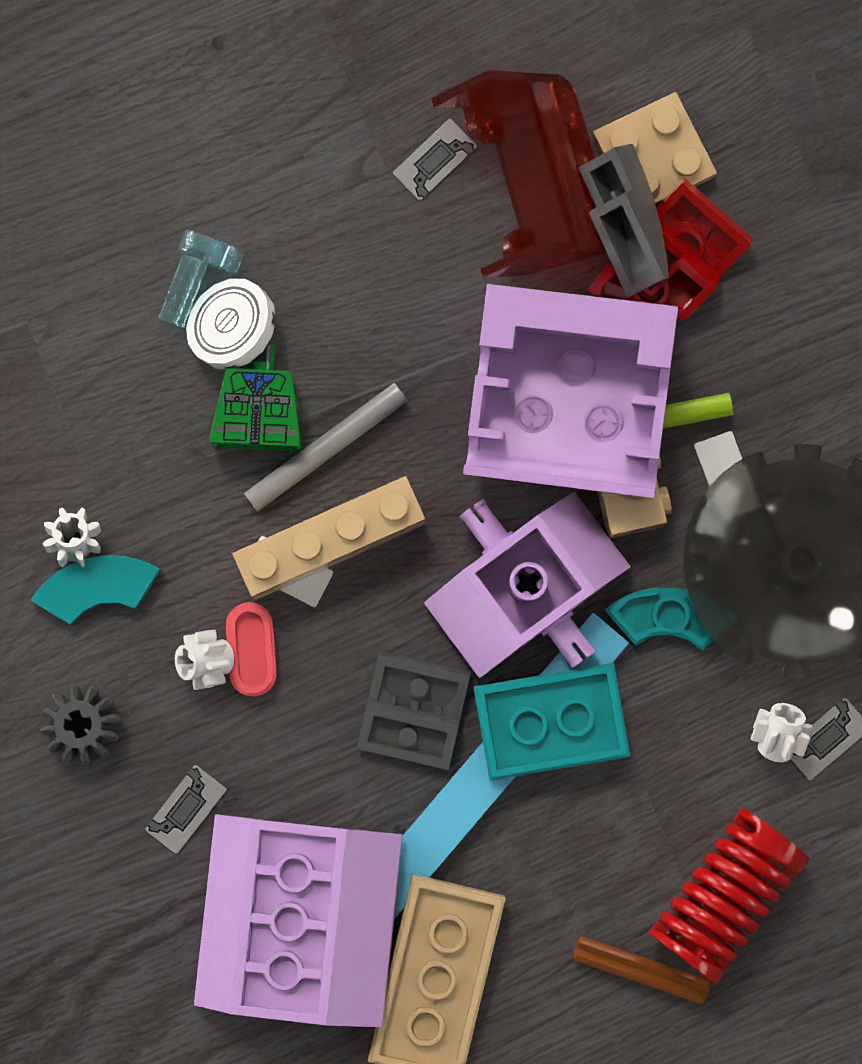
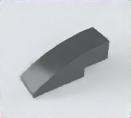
M633 144L614 147L578 167L596 205V208L589 212L590 217L627 298L668 278L667 255L660 220L645 172Z

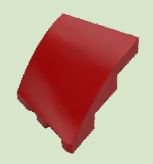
M684 177L656 208L663 233L669 277L627 298L610 261L590 284L588 290L592 294L598 296L607 294L628 301L678 306L677 318L685 321L716 290L723 273L752 245L754 238Z

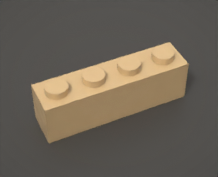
M404 476L232 554L251 597L257 600L425 525L426 521L409 481Z

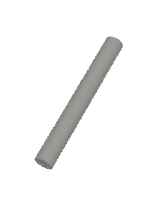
M393 383L244 493L256 511H260L408 402L398 386Z

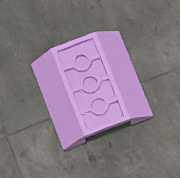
M215 814L194 1005L233 1015L317 1025L383 1027L403 834L341 829Z

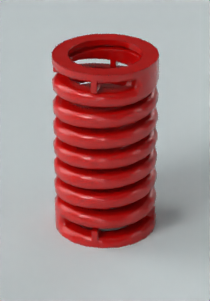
M741 807L733 819L735 823H729L725 827V833L729 839L722 837L716 839L713 847L716 853L708 852L703 857L705 868L696 867L692 872L694 882L687 881L681 886L683 897L675 896L670 901V908L676 915L669 911H663L660 915V921H657L648 931L662 945L716 985L725 975V971L731 965L730 963L734 962L738 956L737 951L726 941L737 948H744L748 944V937L734 924L751 934L759 929V922L742 907L761 919L767 918L770 914V908L751 891L771 904H776L781 899V893L760 875L781 889L786 890L792 884L791 878L794 879L810 860L802 850L786 837ZM771 860L785 867L783 871L780 868H778Z

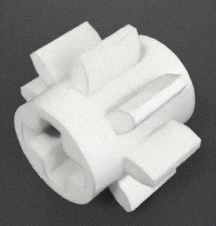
M60 508V517L54 523H44L46 532L53 536V538L47 539L43 543L46 553H53L58 550L57 560L61 567L65 566L67 561H78L79 565L84 567V558L90 552L100 553L101 551L99 543L91 539V537L101 533L100 525L98 522L86 523L87 514L84 508H81L77 514L66 513L63 508ZM76 532L80 533V539L73 537ZM64 536L72 538L69 543H65Z
M216 630L195 632V634L185 635L183 637L185 645L179 646L176 651V670L182 679L193 680L194 690L225 684L224 674L230 673L233 669L234 654L232 647L224 639L216 640Z
M777 703L772 706L770 712L764 709L759 710L753 726L754 730L751 740L759 742L758 750L765 758L775 762H787L792 758L793 753L804 756L811 739L809 736L813 726L805 723V714L796 706L787 703Z

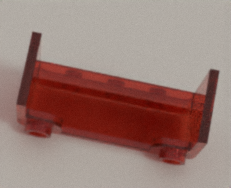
M487 70L431 98L433 106L436 108L463 109L465 115L464 123L468 133L481 143L495 144L519 229L506 234L502 249L503 259L480 268L483 278L527 276L595 257L606 252L589 214L590 211L596 208V205L578 168L593 160L595 155L577 94L571 83L564 76L559 74Z

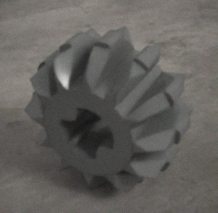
M71 685L69 689L71 702L63 694L56 692L52 695V698L60 707L58 712L50 708H43L41 714L47 718L54 719V725L41 727L40 734L48 736L56 734L57 738L47 746L50 753H55L66 745L63 753V762L72 763L79 750L82 764L89 765L92 763L91 747L101 757L109 755L108 748L101 742L102 739L105 738L109 741L118 742L120 735L116 732L107 731V724H117L122 719L119 714L105 716L104 712L114 704V700L111 697H106L95 705L99 695L97 687L90 686L83 700L79 685ZM79 712L83 718H89L92 721L91 729H84L87 735L82 738L79 732L71 731L70 729L71 720L77 721L74 715Z

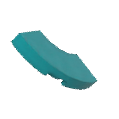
M105 555L85 559L84 567H81L77 561L55 573L37 590L30 601L73 626L86 611L101 604H122L137 610L161 569L145 561L127 556Z
M649 588L637 591L619 599L604 610L634 646L650 637L670 635L687 640L699 651H702L737 621L726 608L711 598L694 591L677 588Z

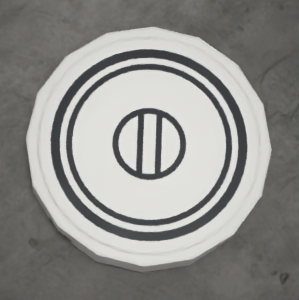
M227 279L217 283L199 297L190 311L186 327L188 344L200 360L215 369L226 370L224 367L235 365L238 368L249 364L263 352L272 338L275 327L271 323L273 318L272 312L275 314L274 304L263 289L246 279Z

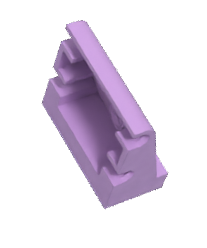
M487 284L479 343L480 361L478 373L475 375L468 430L469 448L463 474L654 498L678 306Z

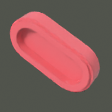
M252 602L242 603L231 610L226 620V638L234 654V665L229 676L232 685L238 692L246 696L257 697L269 692L277 679L274 623L270 613L263 606Z

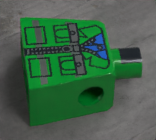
M267 344L263 352L247 364V369H226L210 434V443L213 448L283 452L302 451L294 376L290 371L275 370V345Z

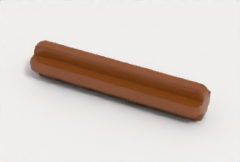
M580 936L576 941L572 958L576 962L698 1004H704L708 997L711 982L706 978L585 936Z

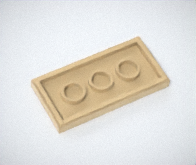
M412 874L388 973L383 1027H375L368 1062L374 1064H466L506 899L505 895Z

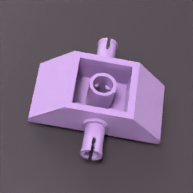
M575 492L534 517L514 533L513 531L507 533L487 506V502L484 499L474 504L473 508L484 523L478 520L470 508L460 515V519L466 523L485 549L482 552L483 556L462 570L424 602L425 606L479 679L540 634L543 637L547 634L569 662V666L573 669L583 660L572 644H575L585 659L597 650L591 646L571 619V616L574 615L572 610L631 566ZM523 572L527 577H531L534 574L538 576L539 581L535 586L536 594L531 595L528 591L520 593L516 587L520 582L518 574Z

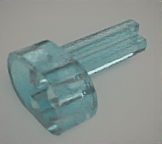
M188 229L184 230L176 252L182 254V257L158 317L159 320L183 329L207 266L209 265L236 275L245 253L234 246Z

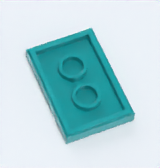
M614 663L473 687L489 781L631 757Z

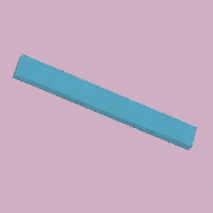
M592 613L579 630L597 651L585 659L575 644H572L583 660L572 669L563 654L559 652L540 675L613 663L629 642L595 613ZM483 742L403 835L394 919L405 906L412 874L430 878L515 778L509 777L489 781Z

